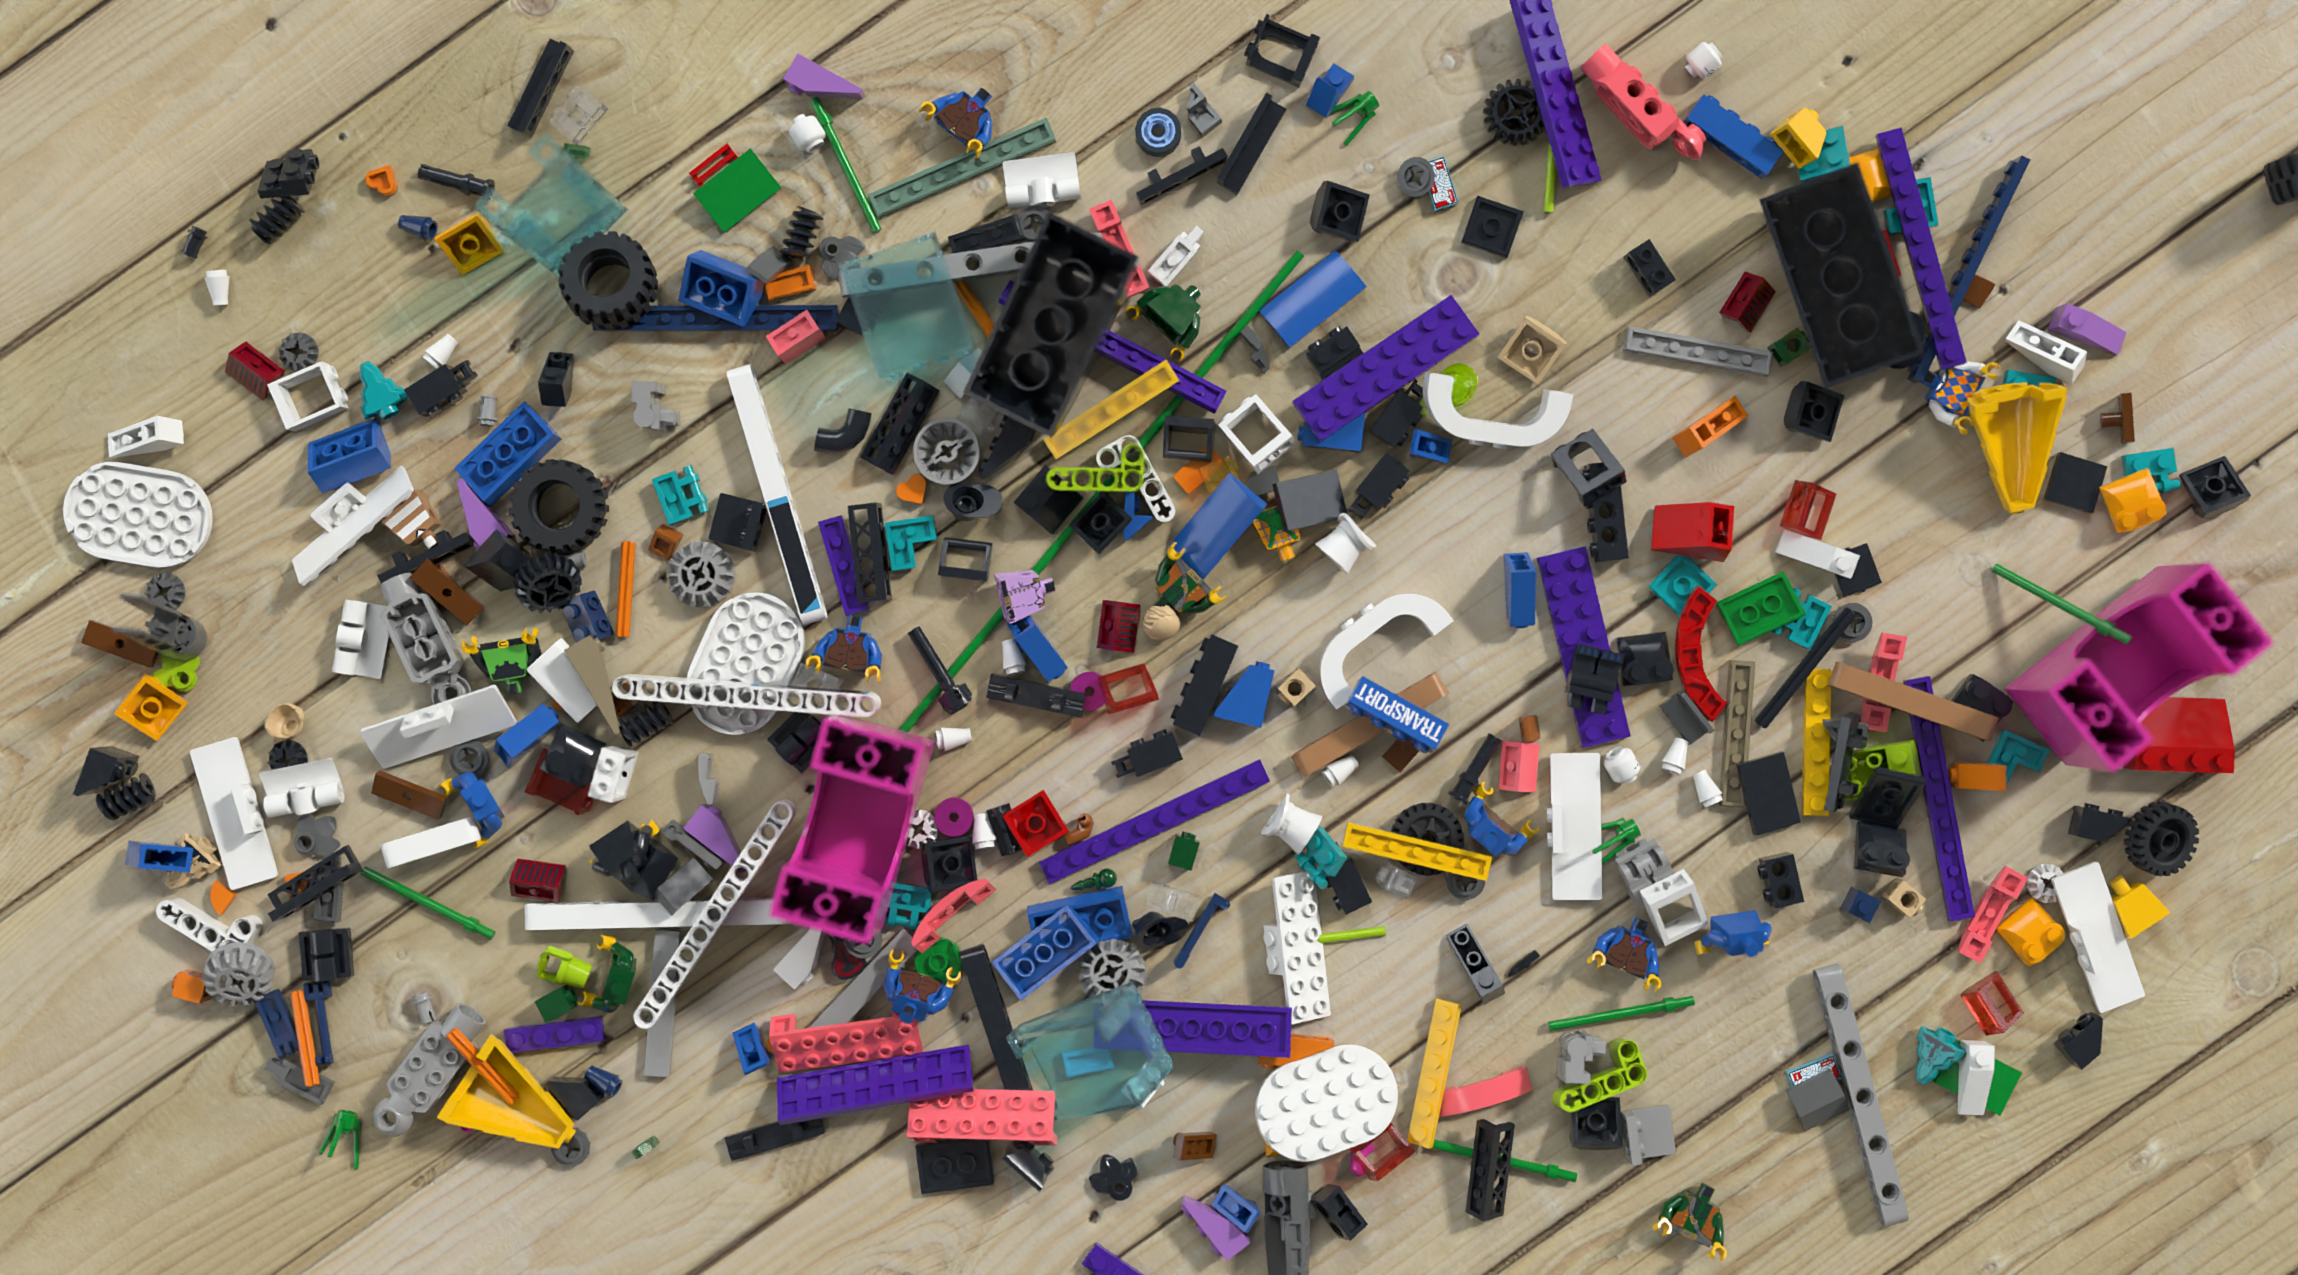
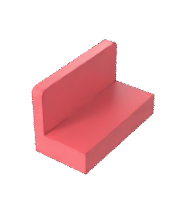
M805 310L767 335L766 338L778 357L787 364L826 339V336L819 329L808 310Z
M1502 741L1498 789L1516 792L1536 791L1538 743Z

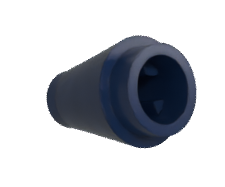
M401 215L398 220L399 229L424 241L434 239L437 234V222L432 220L431 217Z
M593 1065L589 1067L584 1076L605 1097H614L623 1083L619 1079V1075Z

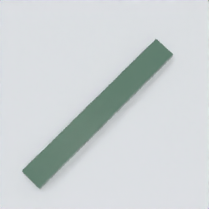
M1046 117L988 142L981 150L979 158H975V150H970L968 153L960 154L867 195L877 218H880L1003 165L1004 161L1015 160L1055 143L1056 138Z

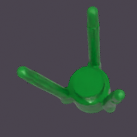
M1370 91L1363 95L1359 93L1354 98L1335 106L1330 113L1340 111L1350 105L1354 106L1333 121V126L1343 122L1356 112L1360 116L1365 115L1345 140V146L1376 115L1374 110L1379 107V102Z
M1621 818L1614 822L1601 824V830L1618 826L1615 829L1617 836L1593 849V854L1619 841L1622 842L1602 858V865L1614 857L1617 852L1634 843L1635 838L1641 836L1640 830L1633 819L1625 821L1624 818Z
M338 1110L333 1124L322 1143L319 1154L324 1153L335 1132L327 1155L331 1158L341 1133L349 1134L351 1129H354L353 1160L354 1169L357 1170L359 1168V1129L362 1121L357 1119L358 1114L356 1112Z

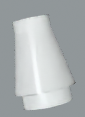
M227 270L206 271L204 279L213 305L228 304L230 276H227Z
M447 333L443 338L426 349V353L422 358L435 369H438L447 363L458 342Z
M1016 639L1002 641L1003 671H1006L1007 676L1025 673V666L1027 664L1019 650Z
M941 727V730L935 731L938 750L944 749V751L972 742L970 728Z
M1681 738L1674 739L1673 744L1661 761L1663 771L1680 776L1681 772L1685 771L1688 741Z
M1350 754L1341 760L1326 765L1321 773L1326 782L1333 788L1336 785L1340 786L1354 769L1359 767V764L1353 755Z
M1706 770L1692 776L1699 802L1703 803L1704 808L1723 800L1720 795L1722 792L1709 777Z
M988 813L973 815L972 844H975L976 850L994 848V841L997 840L990 824Z

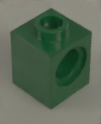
M1799 328L1788 332L1767 347L1769 351L1773 352V356L1780 367L1790 363L1811 349L1806 333L1803 330L1800 331ZM1788 340H1792L1795 343V352L1788 350Z
M1182 831L1181 835L1176 834L1168 864L1192 871L1200 841L1195 839L1196 835Z
M567 985L534 1001L545 1023L577 1007L576 994Z

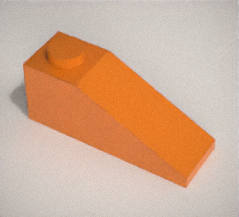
M1734 396L1672 438L1686 458L1748 417V414L1737 397Z
M1950 762L1948 775L1951 787L2006 791V766L1984 762Z
M1291 1034L1290 1058L1257 1056L1258 1064H1262V1068L1277 1069V1066H1283L1334 1047V1040L1330 1037Z

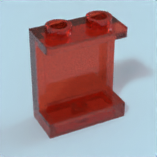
M549 746L543 747L524 793L531 796L538 795L575 811L574 814L582 815L585 811L588 812L594 801L593 798L588 796L593 777L585 788H582L546 773L539 768Z

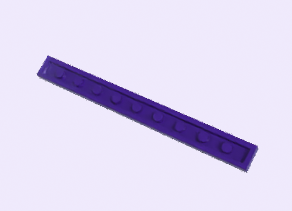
M1902 127L1879 133L1875 138L1940 371L1964 365L1967 363Z
M1010 280L999 297L998 303L1005 304L1015 283L1014 281ZM1111 331L1099 352V355L1140 376L1166 360ZM1168 361L1180 381L1167 388V390L1215 414L1227 391Z
M1930 676L1903 680L1904 685L1934 695ZM1909 714L1921 774L1925 777L1923 791L1947 920L1955 921L1975 917L1940 726L1937 723Z
M1258 759L1039 861V864L1050 884L1270 782L1261 760Z

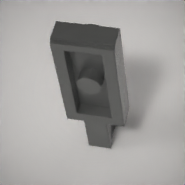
M674 819L663 830V833L671 841L678 840L683 844L684 850L690 854L695 853L702 858L701 861L705 866L717 870L726 863L725 860L684 830V827Z
M333 853L325 854V858ZM339 856L337 867L342 868L341 856ZM320 868L317 879L323 880L329 876L330 869ZM344 883L315 900L314 920L334 923L341 922Z
M273 1057L268 1060L264 1068L276 1075L274 1079L278 1081L277 1084L319 1105L325 1103L335 1081L319 1074L320 1084L306 1087L302 1065L288 1059L280 1061Z

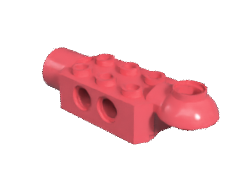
M1606 43L1580 67L1592 81L1598 98L1645 148L1652 150L1671 136L1673 146L1682 156L1690 157L1694 160L1700 159L1703 143L1706 141V136L1701 129L1694 124H1690L1687 127L1675 115L1676 111L1673 106L1668 102L1664 103L1659 98L1656 88L1651 84L1647 85L1643 81L1640 71L1636 67H1630L1628 63L1623 62Z

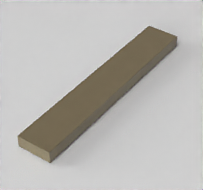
M1729 660L1720 791L1722 792L1720 795L1723 800L1719 802V806L1745 808V800L1736 764L1748 761L1755 675V662Z

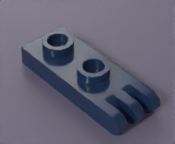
M278 988L264 994V998L260 1001L254 1000L278 1058L286 1057V1052L288 1055L295 1053V1049L299 1051L296 1027L280 989Z

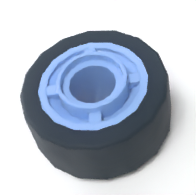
M1161 107L1151 108L1138 119L1135 128L1136 142L1147 155L1154 157L1167 156L1174 152L1180 143L1181 123L1170 110ZM1160 127L1164 129L1165 134L1157 138L1152 135V130Z

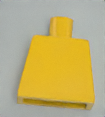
M1805 107L1785 118L1770 133V136L1798 169L1819 157L1826 136L1825 129L1818 122V113Z
M2123 876L2115 877L2109 882L2115 891L2111 899L2125 937L2132 939L2170 914L2169 910L2144 884L2135 881L2128 884Z

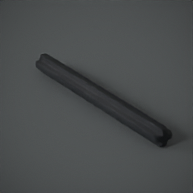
M1845 607L1755 718V722L1759 726L1767 728L1856 618L1854 611Z

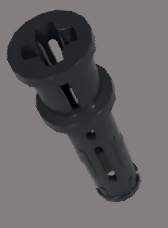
M421 164V167L418 169V179L456 188L468 196L473 194L489 201L494 194L495 182L492 179L483 180L476 178L470 173L461 175Z
M1488 733L1487 738L1466 772L1460 773L1458 783L1453 791L1448 792V795L1465 805L1468 804L1467 799L1474 787L1477 788L1479 786L1478 779L1502 742L1499 738H1495L1494 735Z

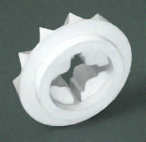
M917 809L912 824L918 825L924 820L922 829L928 835L919 833L913 838L915 829L911 826L906 843L908 846L919 849L922 848L923 843L936 839L938 828L935 824L934 816L928 811Z
M2052 864L2036 866L2028 875L2027 888L2029 893L2040 902H2057L2058 898L2055 889L2045 888L2044 890L2045 884L2040 878L2049 880L2051 877L2054 878L2064 873L2059 867Z

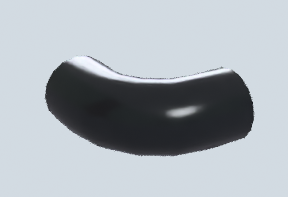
M848 408L846 421L841 428L837 430L818 428L814 451L825 454H842L854 449L865 438L870 426L872 413Z

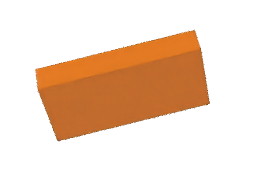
M810 265L779 272L774 281L767 284L764 283L769 302L816 290Z
M1207 446L1201 452H1207ZM1213 449L1212 462L1190 460L1173 478L1189 495L1218 470L1225 461Z

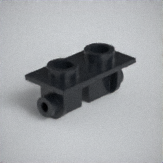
M1010 803L986 810L1001 857L1023 850L1002 815L1012 810Z

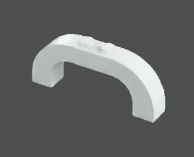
M1425 372L1423 380L1425 407L1439 427L1455 436L1470 439L1469 444L1484 446V442H1491L1493 447L1507 449L1508 445H1536L1552 437L1565 423L1573 400V394L1543 389L1540 408L1536 415L1523 424H1508L1462 417L1452 404L1451 393L1454 377Z
M1400 594L1388 597L1375 606L1370 603L1360 611L1362 616L1355 621L1350 618L1340 626L1342 631L1328 643L1319 665L1320 684L1333 708L1337 710L1343 706L1352 692L1342 672L1344 658L1351 649L1389 620L1403 614L1417 618L1431 636H1435L1454 621L1448 612L1440 604L1428 597L1418 594Z

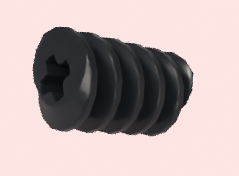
M291 196L280 197V201L271 198L273 208L264 205L266 214L259 211L256 212L259 221L252 218L249 219L253 232L267 245L271 244L269 237L272 239L278 238L276 231L281 233L285 231L283 224L287 226L292 225L290 217L296 220L300 217L297 210L305 213L304 208Z
M796 206L801 210L792 212V215L797 220L789 221V225L794 229L786 230V234L791 239H783L782 241L788 248H780L779 252L793 259L803 261V257H811L806 248H814L809 239H817L818 237L812 230H820L821 228L815 221L824 220V218L812 210Z
M653 701V708L647 703L644 704L645 712L643 713L638 708L635 709L637 715L635 718L628 713V722H625L622 718L618 719L620 733L629 747H632V741L639 743L641 736L647 739L650 736L649 731L656 734L658 726L661 729H665L667 727L666 721L674 724V719L664 703Z
M141 773L139 779L136 777L131 778V784L127 781L122 782V788L118 785L114 786L113 792L109 789L105 790L104 796L97 794L96 803L101 813L110 820H116L120 816L127 815L128 812H134L137 808L153 803L156 798L155 788L147 774Z

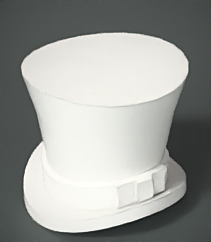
M1341 513L1338 517L1339 524L1336 529L1315 544L1348 575L1361 552L1367 548L1373 550L1376 544L1361 531L1347 514Z
M1286 793L1278 808L1262 829L1261 834L1264 836L1275 835L1280 837L1299 855L1320 824L1322 816L1294 806L1289 801L1290 794Z

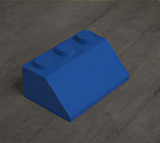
M700 250L687 256L678 302L740 326H745L761 299L764 282L747 271L746 267Z
M377 418L308 443V474L322 493L337 490L347 482H358L365 477L382 473L391 468V453Z

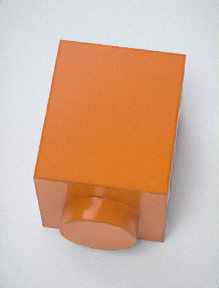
M189 969L178 972L171 984L173 989L172 997L199 1004L210 1000L211 995L206 992V986L202 983L203 973Z

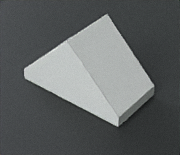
M979 347L960 360L944 380L960 399L966 395L963 391L982 353Z

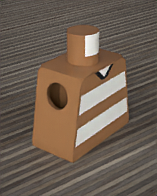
M414 489L406 501L400 502L389 516L380 520L381 523L410 546H417L422 542L430 550L439 545L437 537L433 532L441 526V522L423 491Z

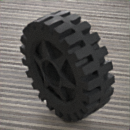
M2163 801L2152 802L2148 804L2149 807L2143 806L2140 808L2142 813L2136 812L2133 815L2136 820H2130L2128 823L2132 828L2125 831V835L2129 836V838L2124 839V844L2128 846L2124 848L2125 853L2129 855L2127 858L2133 862L2132 864L2135 867L2156 876H2171V873L2176 874L2179 872L2178 868L2184 869L2187 866L2184 861L2190 862L2193 857L2190 856V853H2195L2197 850L2193 845L2199 844V838L2195 837V835L2199 834V829L2195 827L2198 823L2193 819L2194 816L2184 808Z
M1419 803L1410 806L1396 818L1391 829L1392 833L1421 839L1425 833H1432L1434 843L1459 849L1464 848V833L1460 822L1451 811L1438 804ZM1398 860L1402 866L1415 874L1431 876L1446 872Z

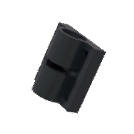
M794 712L767 740L788 764L793 765L803 774L812 765L823 724L812 713Z
M351 927L299 932L303 981H328L354 976Z

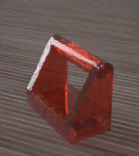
M1795 480L1779 526L1817 540H1822L1837 494L1815 483ZM1817 493L1826 497L1815 529L1812 531L1805 528Z
M1144 663L1098 676V682L1108 714L1159 700L1156 688ZM1141 674L1146 693L1115 702L1107 684Z
M1998 971L1992 972L1960 994L1986 1036L2005 1033L2024 1014ZM1993 983L2011 1010V1013L2005 1017H2002L1986 991Z
M1391 1122L1374 1139L1349 1148L1371 1181L1381 1180L1415 1153L1411 1144ZM1388 1131L1397 1147L1372 1165L1361 1151Z

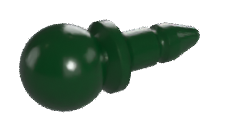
M1106 868L1101 870L1099 874L1093 873V878L1076 882L1071 886V889L1084 890L1095 885L1097 889L1101 887L1110 888L1115 885L1117 875L1112 869Z

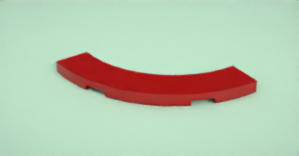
M1696 585L1689 595L1678 621L1675 637V659L1678 674L1686 694L1702 715L1710 722H1713L1727 702L1715 691L1705 675L1700 642L1702 629H1704L1707 618L1717 600L1700 586Z

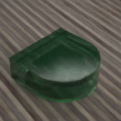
M564 143L563 152L568 158L588 159L590 158L591 148Z
M651 1136L634 1148L631 1153L637 1160L651 1151L660 1142L656 1136Z

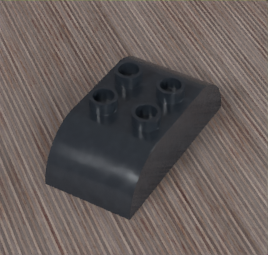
M1048 211L963 393L1052 438L1063 424L1082 390L1130 290L1139 266L1140 257Z

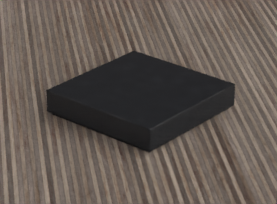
M1477 195L1461 243L1507 259L1524 211Z
M2057 453L2044 500L2083 512L2094 513L2100 493L2099 487L2102 486L2108 466L2066 453Z

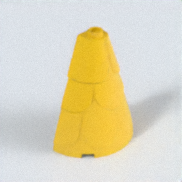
M2028 382L2011 383L1981 389L1974 392L1971 398H1968L1970 416L1981 442L1980 447L1990 468L1988 471L2003 508L2011 514H2021L2024 510L2035 507L2067 399V387L2049 383H2040L2039 387L2028 385Z
M492 1034L488 1037L476 1057L484 1062L487 1059L519 1092V1098L514 1103L508 1104L471 1065L457 1089L437 1116L438 1119L448 1124L482 1130L484 1133L512 1137L516 1141L558 1149L563 1141L568 1143L576 1132L572 1128L574 1122L550 1092L544 1091L529 1070L523 1067L506 1045Z

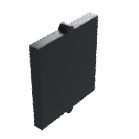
M1867 543L1851 549L1849 547L1845 548L1846 551L1860 555L1851 579L1835 574L1843 597L1859 591L1865 592L1867 588L1882 583Z

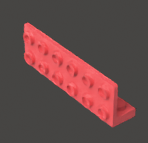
M892 1011L891 1017L796 1030V1015L789 1014L771 1017L769 1038L778 1072L782 1073L923 1052L918 1022L914 1019L909 1024L903 1023L899 1019L900 1014Z
M974 1089L973 1092L910 1102L907 1138L913 1142L937 1143L938 1139L1029 1141L1032 1145L1057 1146L1058 1136L1053 1132L1056 1094L1054 1091Z

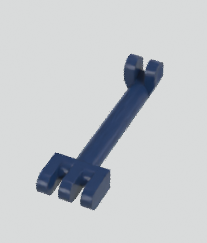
M1214 893L1182 949L1179 950L1174 959V965L1177 968L1184 967L1192 949L1217 907L1219 906L1224 910L1230 907L1228 900Z
M330 980L323 981V990L320 981L313 982L314 992H312L310 982L304 983L305 1001L314 999L322 1051L321 1055L316 1056L315 1063L317 1066L333 1064L334 1060L324 998L333 996Z

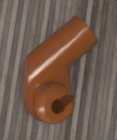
M1082 813L1078 817L1076 830L1065 835L1069 846L1090 836L1094 824L1092 816Z

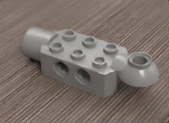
M412 573L400 574L383 582L379 587L388 606L381 614V618L411 682L432 685L431 698L434 705L450 700L448 695L450 690L454 688L457 690V697L471 693L468 682L458 675L465 661L436 600L430 595L421 593L418 585L409 578Z
M457 1003L445 1020H438L430 1024L386 1083L391 1097L382 1099L376 1105L373 1112V1122L380 1133L389 1137L403 1135L410 1129L413 1123V1112L426 1113L437 1105L468 1063L461 1053L446 1039L447 1033L453 1028H458L478 1049L474 1038L486 1021L476 1010L465 1004ZM388 1113L394 1115L395 1123H392L388 1120Z

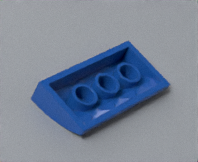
M1334 251L1259 310V313L1285 346L1290 349L1364 291L1367 286L1349 264Z
M524 401L454 469L483 502L493 506L512 488L516 480L519 481L522 478L520 474L525 469L530 470L532 465L539 462L562 438Z
M1229 472L1170 545L1176 542L1174 550L1179 553L1183 548L1185 549L1181 558L1204 580L1267 504Z
M1122 886L1027 906L1031 931L1066 904H1069L1100 939L1098 942L1133 937Z
M1066 904L991 963L1020 1001H1022L1096 945L1100 939L1069 904Z

